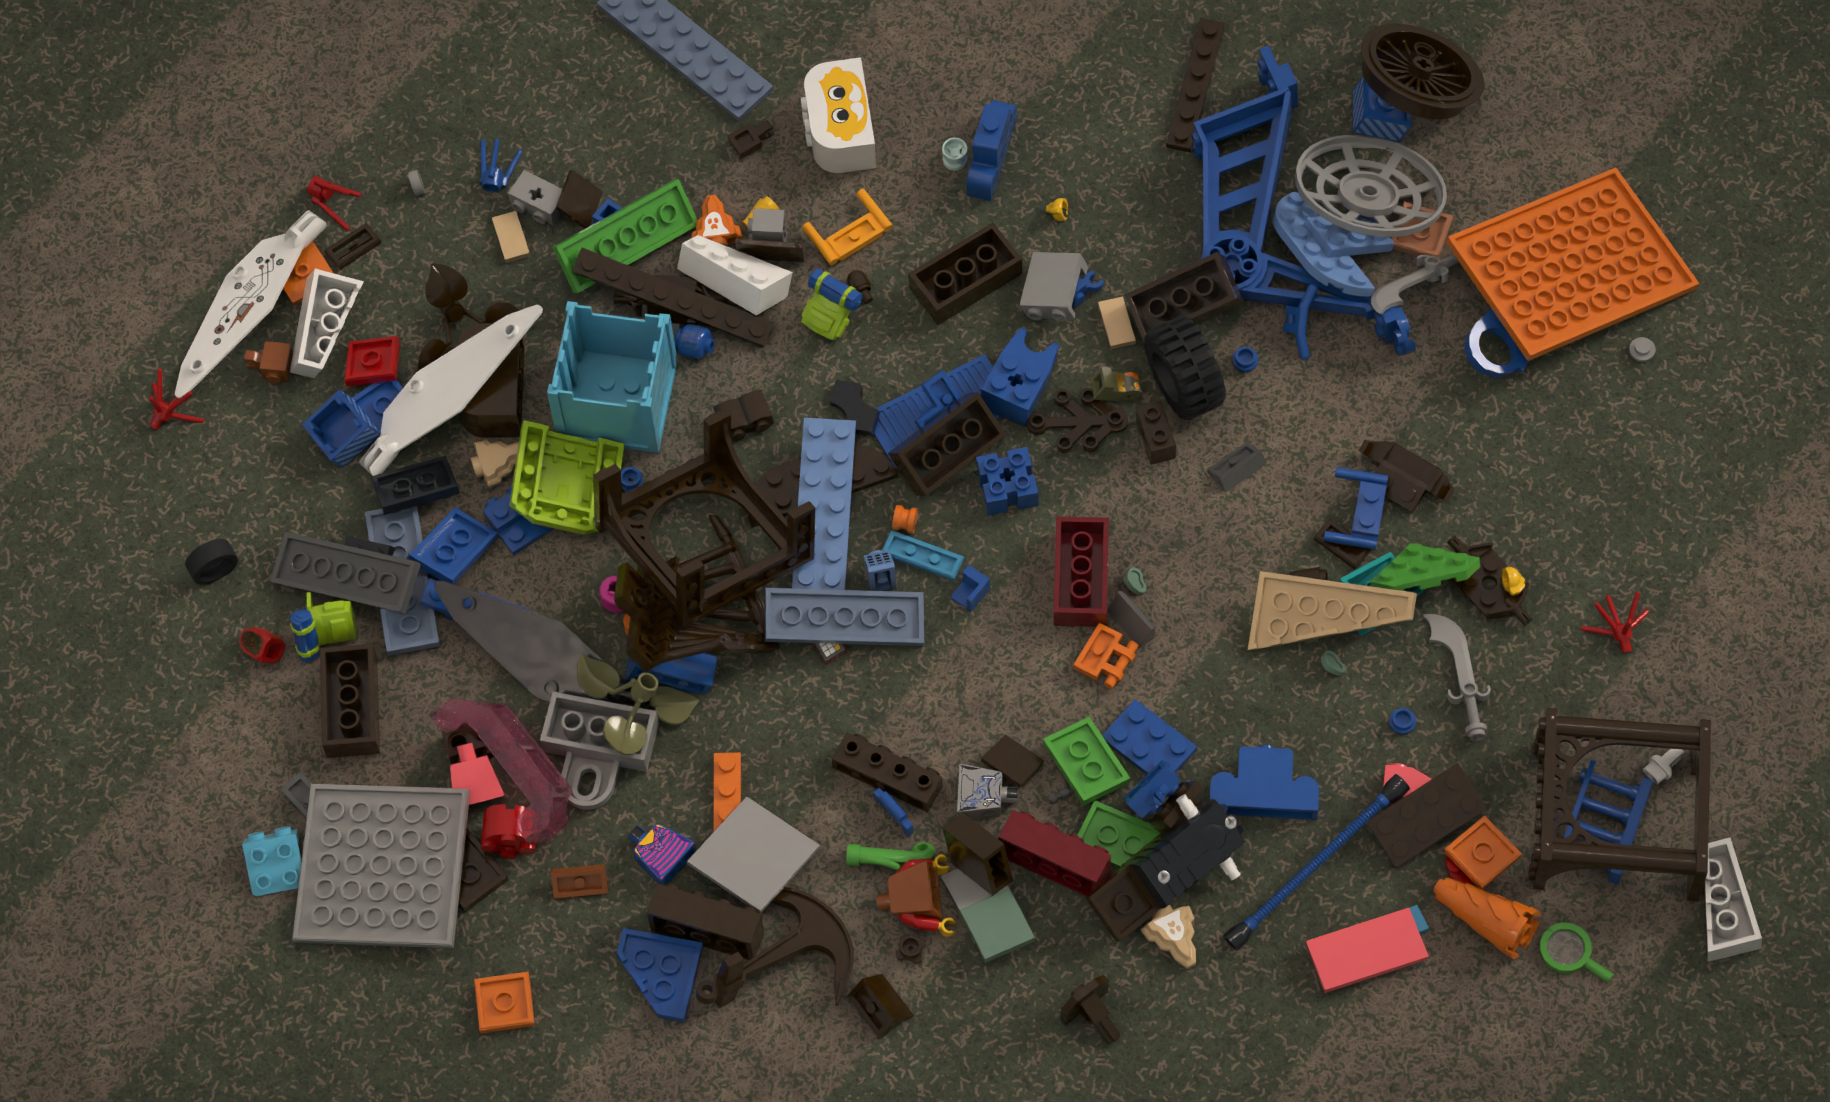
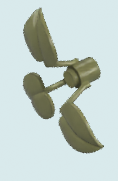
M584 654L579 658L577 679L582 690L589 696L603 699L607 693L615 695L632 687L631 696L636 703L628 720L622 716H612L608 718L603 727V734L607 742L616 752L622 755L636 754L646 743L647 733L645 727L639 723L632 722L641 703L647 702L650 699V706L655 707V711H657L658 718L661 721L671 725H679L687 720L699 702V699L683 691L665 686L658 687V680L651 673H642L637 680L632 678L630 682L618 687L620 683L619 674L612 666Z

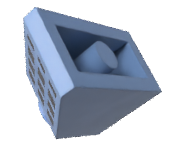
M876 550L868 555H864V566L870 591L896 589L895 565L890 551Z

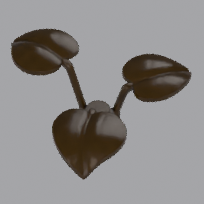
M432 263L425 287V296L427 301L432 306L439 308L445 316L443 322L445 323L446 343L438 338L429 341L420 353L418 371L454 349L450 347L452 343L450 322H457L466 315L479 324L495 323L506 315L519 310L508 302H497L487 309L485 320L480 319L464 308L458 301L467 294L468 285L465 278L449 266Z

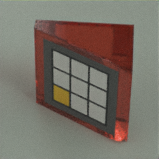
M811 643V646L825 665L848 652L844 644Z

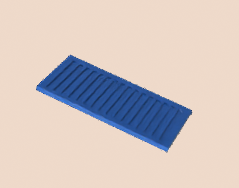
M984 354L946 374L960 396L963 397L967 393H981V389L993 366ZM921 386L876 408L879 410L880 415L874 435L896 471L899 469L888 455V452L918 431L919 428L914 420L934 407ZM992 412L996 420L1003 417L995 412Z

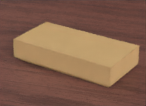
M513 211L492 217L505 262L509 263L530 257L517 212Z
M1123 297L1098 302L1110 349L1136 344Z

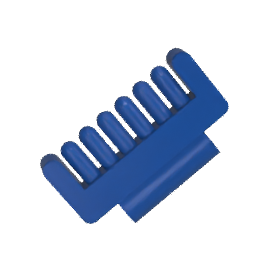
M880 788L875 790L873 798L876 803L880 802L885 811H888L893 820L897 821V824L902 827L907 837L914 833L913 825L906 818L907 814L887 792H883Z

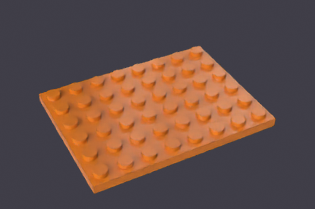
M1617 168L1450 235L1446 240L1448 247L1528 361L1692 292L1700 284Z

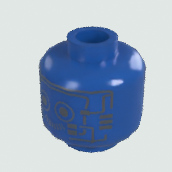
M688 324L683 329L680 328L675 337V348H678L679 354L695 360L704 359L708 353L711 354L713 352L715 340L712 339L710 330L693 324Z

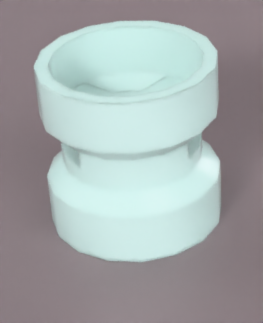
M955 137L946 140L942 147L944 166L953 171L963 169L968 161L966 143L964 140Z

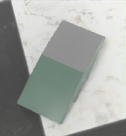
M959 869L940 876L962 923L965 924L973 943H976L985 963L1035 942V937L1008 885L992 896Z

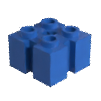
M1028 447L1008 450L1007 457L998 458L997 453L976 457L977 473L980 486L983 488V499L987 515L1008 512V505L1017 504L1018 509L1039 505L1038 489L1034 474L1032 475V464Z

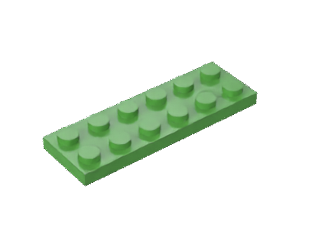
M674 179L552 248L573 293H579L597 283L572 273L581 248L629 265L696 227L697 217L679 179Z

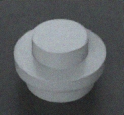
M1636 338L1630 344L1629 353L1634 360L1647 362L1655 354V345L1648 338Z

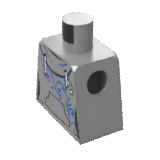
M959 764L957 816L963 812L972 820L1001 816V803H1018V787H1002L1003 779L1000 771Z

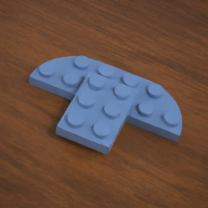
M1291 192L1289 195L1284 196L1278 202L1273 215V225L1276 232L1311 276L1326 286L1330 283L1336 288L1343 289L1342 293L1355 296H1372L1375 287L1350 256L1390 252L1395 244L1390 237L1364 235L1341 228L1318 216L1305 203L1299 192ZM1360 215L1356 218L1359 221L1377 223L1374 218Z

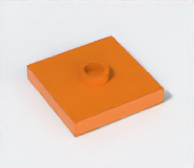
M311 242L302 250L283 287V291L293 306L302 302L306 278L314 269L333 273L314 242Z
M1485 815L1444 849V853L1482 890L1522 857V853Z
M529 972L474 979L480 1034L535 1026Z

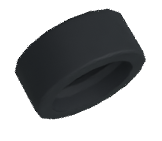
M214 539L193 550L186 558L185 566L196 584L208 585L231 573L237 566L238 557L229 541Z

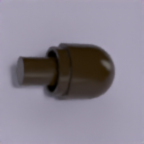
M860 270L850 272L847 277L848 286L854 287L863 294L862 301L864 304L870 303L873 298L869 292L871 284L866 274Z

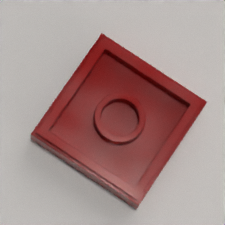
M391 336L350 341L348 343L344 378L346 386L396 381L400 351L399 337Z

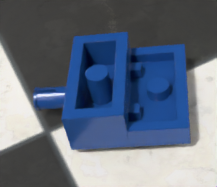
M1161 760L1124 799L1127 805L1143 818L1146 814L1148 816L1153 814L1159 805H1162L1161 801L1165 802V796H1171L1178 789V783L1181 780L1174 768L1167 761Z

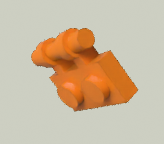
M1099 623L1075 661L1073 669L1095 681L1098 680L1101 673H1104L1108 676L1104 685L1109 689H1113L1115 684L1123 678V671L1127 664L1132 663L1136 656L1135 651L1139 645L1131 640L1126 647L1121 645L1120 642L1123 634ZM1113 654L1119 656L1115 666L1108 663Z

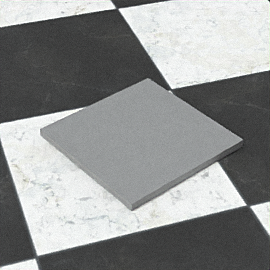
M311 784L292 940L296 943L454 948L470 790L464 788Z

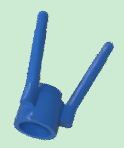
M484 139L481 140V177L479 182L481 187L486 191L500 192L501 187H507L508 179L522 155V150H518L505 175H503L502 170L496 167L499 139L494 141L491 164L487 170L486 141Z

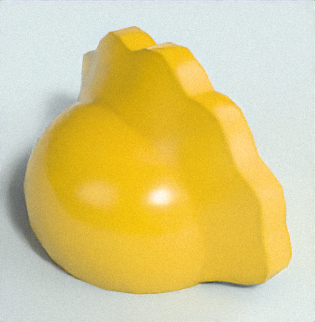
M1065 198L1056 199L1046 206V212L1051 213L1057 221L1067 220V217L1063 216L1062 208L1068 210L1067 200Z
M1513 567L1502 569L1504 589L1511 595L1520 594L1521 590L1525 588V579Z

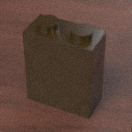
M962 812L942 827L951 863L989 894L995 895L1013 881L1004 844Z

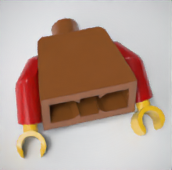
M940 854L934 861L930 858L908 860L896 874L888 878L889 892L877 895L876 901L879 910L890 909L891 913L900 919L903 924L932 932H936L938 929L945 937L954 935V931H948L944 927L946 924L955 925L954 919L946 918L942 922L938 920V918H942L938 875H944L949 871V866H940L938 863L946 862L947 857Z

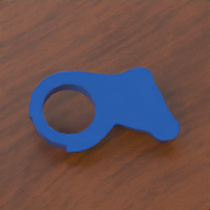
M1490 307L1486 314L1476 322L1466 335L1464 350L1468 361L1475 370L1492 378L1506 377L1512 372L1523 371L1528 364V360ZM1491 333L1505 341L1510 351V362L1507 365L1493 364L1484 357L1479 347V337L1482 334Z

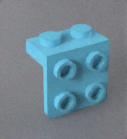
M290 826L275 829L273 834L264 835V832H255L248 834V839H244L242 846L253 895L261 896L299 887L302 860L298 846V829L291 830Z

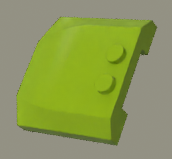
M524 420L521 425L509 506L533 524L581 535L599 532L594 524L593 475L601 469H606L614 464L621 470L624 443L599 438L597 442L549 431V426Z

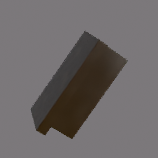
M883 974L862 978L848 994V998L879 1038L887 1035L898 1022L909 1020L914 1016Z

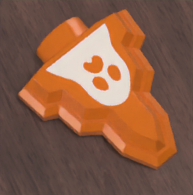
M715 194L707 195L702 205V217L696 221V230L692 232V238L699 235L727 247L730 244H734L736 239H742L740 227L734 225L732 216L724 213L722 202Z

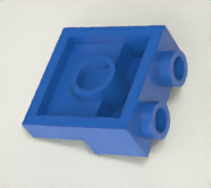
M511 486L504 497L490 499L485 504L486 508L483 509L485 519L498 532V536L514 556L555 528L533 524L509 506Z

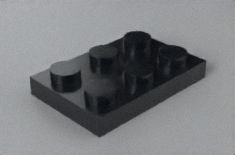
M446 455L371 476L372 485L384 515L397 513L401 510L460 494Z

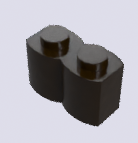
M762 390L749 392L737 399L727 400L713 407L714 413L726 408L731 414V441H739L749 432H764L769 429L770 425L774 424L772 413Z

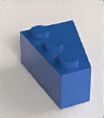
M706 652L662 663L647 672L628 657L624 679L631 680L634 678L637 680L640 674L651 673L660 684L673 686L672 688L680 691L707 694L712 687L717 657Z

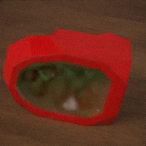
M258 627L244 629L239 638L243 652L263 663L275 664L282 657L286 646L280 636Z

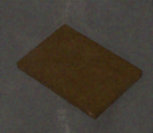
M736 239L735 242L737 251L760 260L804 262L802 243Z

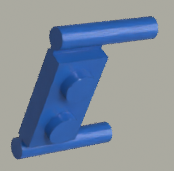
M1336 467V478L1360 481L1352 534L1325 531L1324 541L1376 550L1388 475Z

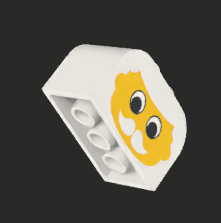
M861 57L825 62L814 66L805 77V97H801V106L807 147L812 146L816 163L822 169L832 173L877 168L874 135Z

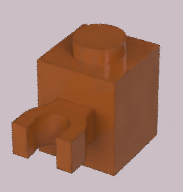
M265 341L263 353L246 350L244 360L247 362V368H259L263 379H266L269 383L278 384L281 381H289L293 351L291 344Z

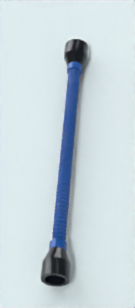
M1393 775L1385 783L1375 802L1370 804L1358 818H1355L1343 832H1340L1337 835L1338 837H1335L1330 844L1323 848V851H1320L1310 863L1308 862L1280 891H1277L1275 896L1273 895L1265 905H1262L1260 910L1258 909L1255 912V915L1253 914L1252 917H1248L1243 922L1232 926L1223 935L1226 942L1236 951L1243 947L1263 918L1268 916L1278 904L1283 902V899L1285 900L1293 890L1298 888V885L1303 883V880L1305 881L1308 876L1313 874V871H1316L1328 857H1331L1343 843H1346L1356 831L1364 826L1363 824H1366L1371 817L1379 812L1378 810H1381L1383 807L1385 808L1391 802L1401 799L1410 790L1408 784L1399 775Z

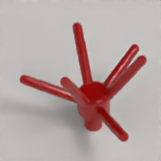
M159 368L157 370V384H152L155 399L152 396L149 397V401L154 406L153 414L155 415L149 425L158 430L162 422L168 421L170 417L203 423V418L173 413L174 409L193 395L192 391L187 392L181 398L175 397L169 404L162 401L163 379L162 369Z
M1637 591L1632 601L1627 622L1621 623L1610 595H1607L1605 598L1613 620L1598 602H1595L1594 606L1612 630L1581 626L1580 629L1586 632L1614 636L1615 641L1620 643L1622 653L1632 651L1629 639L1633 637L1631 630L1644 619L1649 610L1645 609L1633 620L1640 597V592Z

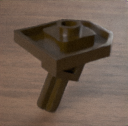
M1105 975L1093 979L1087 985L1081 984L1071 992L1072 997L1061 1008L1060 1020L1066 1026L1081 1014L1089 1024L1095 1025L1106 1043L1111 1044L1120 1037V1033L1107 1016L1110 1012L1100 999L1108 993L1109 980Z

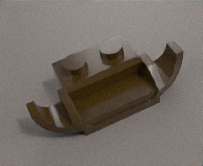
M1364 440L1358 450L1380 464L1375 473L1388 475L1385 497L1412 513L1417 508L1426 491L1447 503L1454 493V488L1448 477L1440 468L1395 442Z

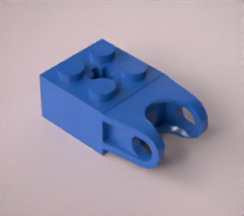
M1020 328L1000 354L981 389L980 396L990 411L1025 426L1047 386L1060 345L1054 342L1045 351L1033 352L1026 347L1024 342L1028 330Z

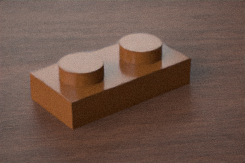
M605 864L551 869L554 899L608 893Z

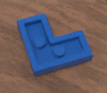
M940 370L920 384L934 407L914 420L919 429L961 398L944 370Z

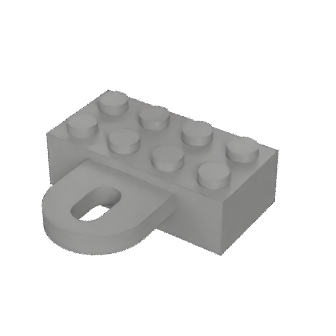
M552 692L540 743L543 752L566 756L560 785L565 799L572 806L583 810H591L604 805L614 792L620 767L647 772L659 727L657 711L638 708L632 722L639 723L645 727L647 739L639 752L627 756L616 752L604 737L603 727L608 718L612 716H622L628 720L633 709L632 706ZM587 772H592L596 775L592 793L587 796L580 795L578 790L582 776Z

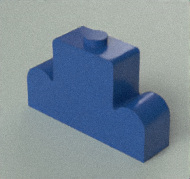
M991 100L990 105L985 104L972 145L973 162L967 176V196L988 201L992 200L1017 119V105Z
M1270 745L1240 747L1238 777L1235 778L1228 772H1219L1214 775L1210 784V799H1215L1219 804H1226L1228 807L1227 813L1236 816L1317 820L1319 786L1316 780L1308 776L1299 777L1296 781L1292 780L1293 751L1291 749L1274 748Z

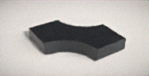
M836 380L829 401L830 405L841 410L847 416V420L856 421L855 434L873 436L880 415L879 410L868 406L862 400V386L860 383Z

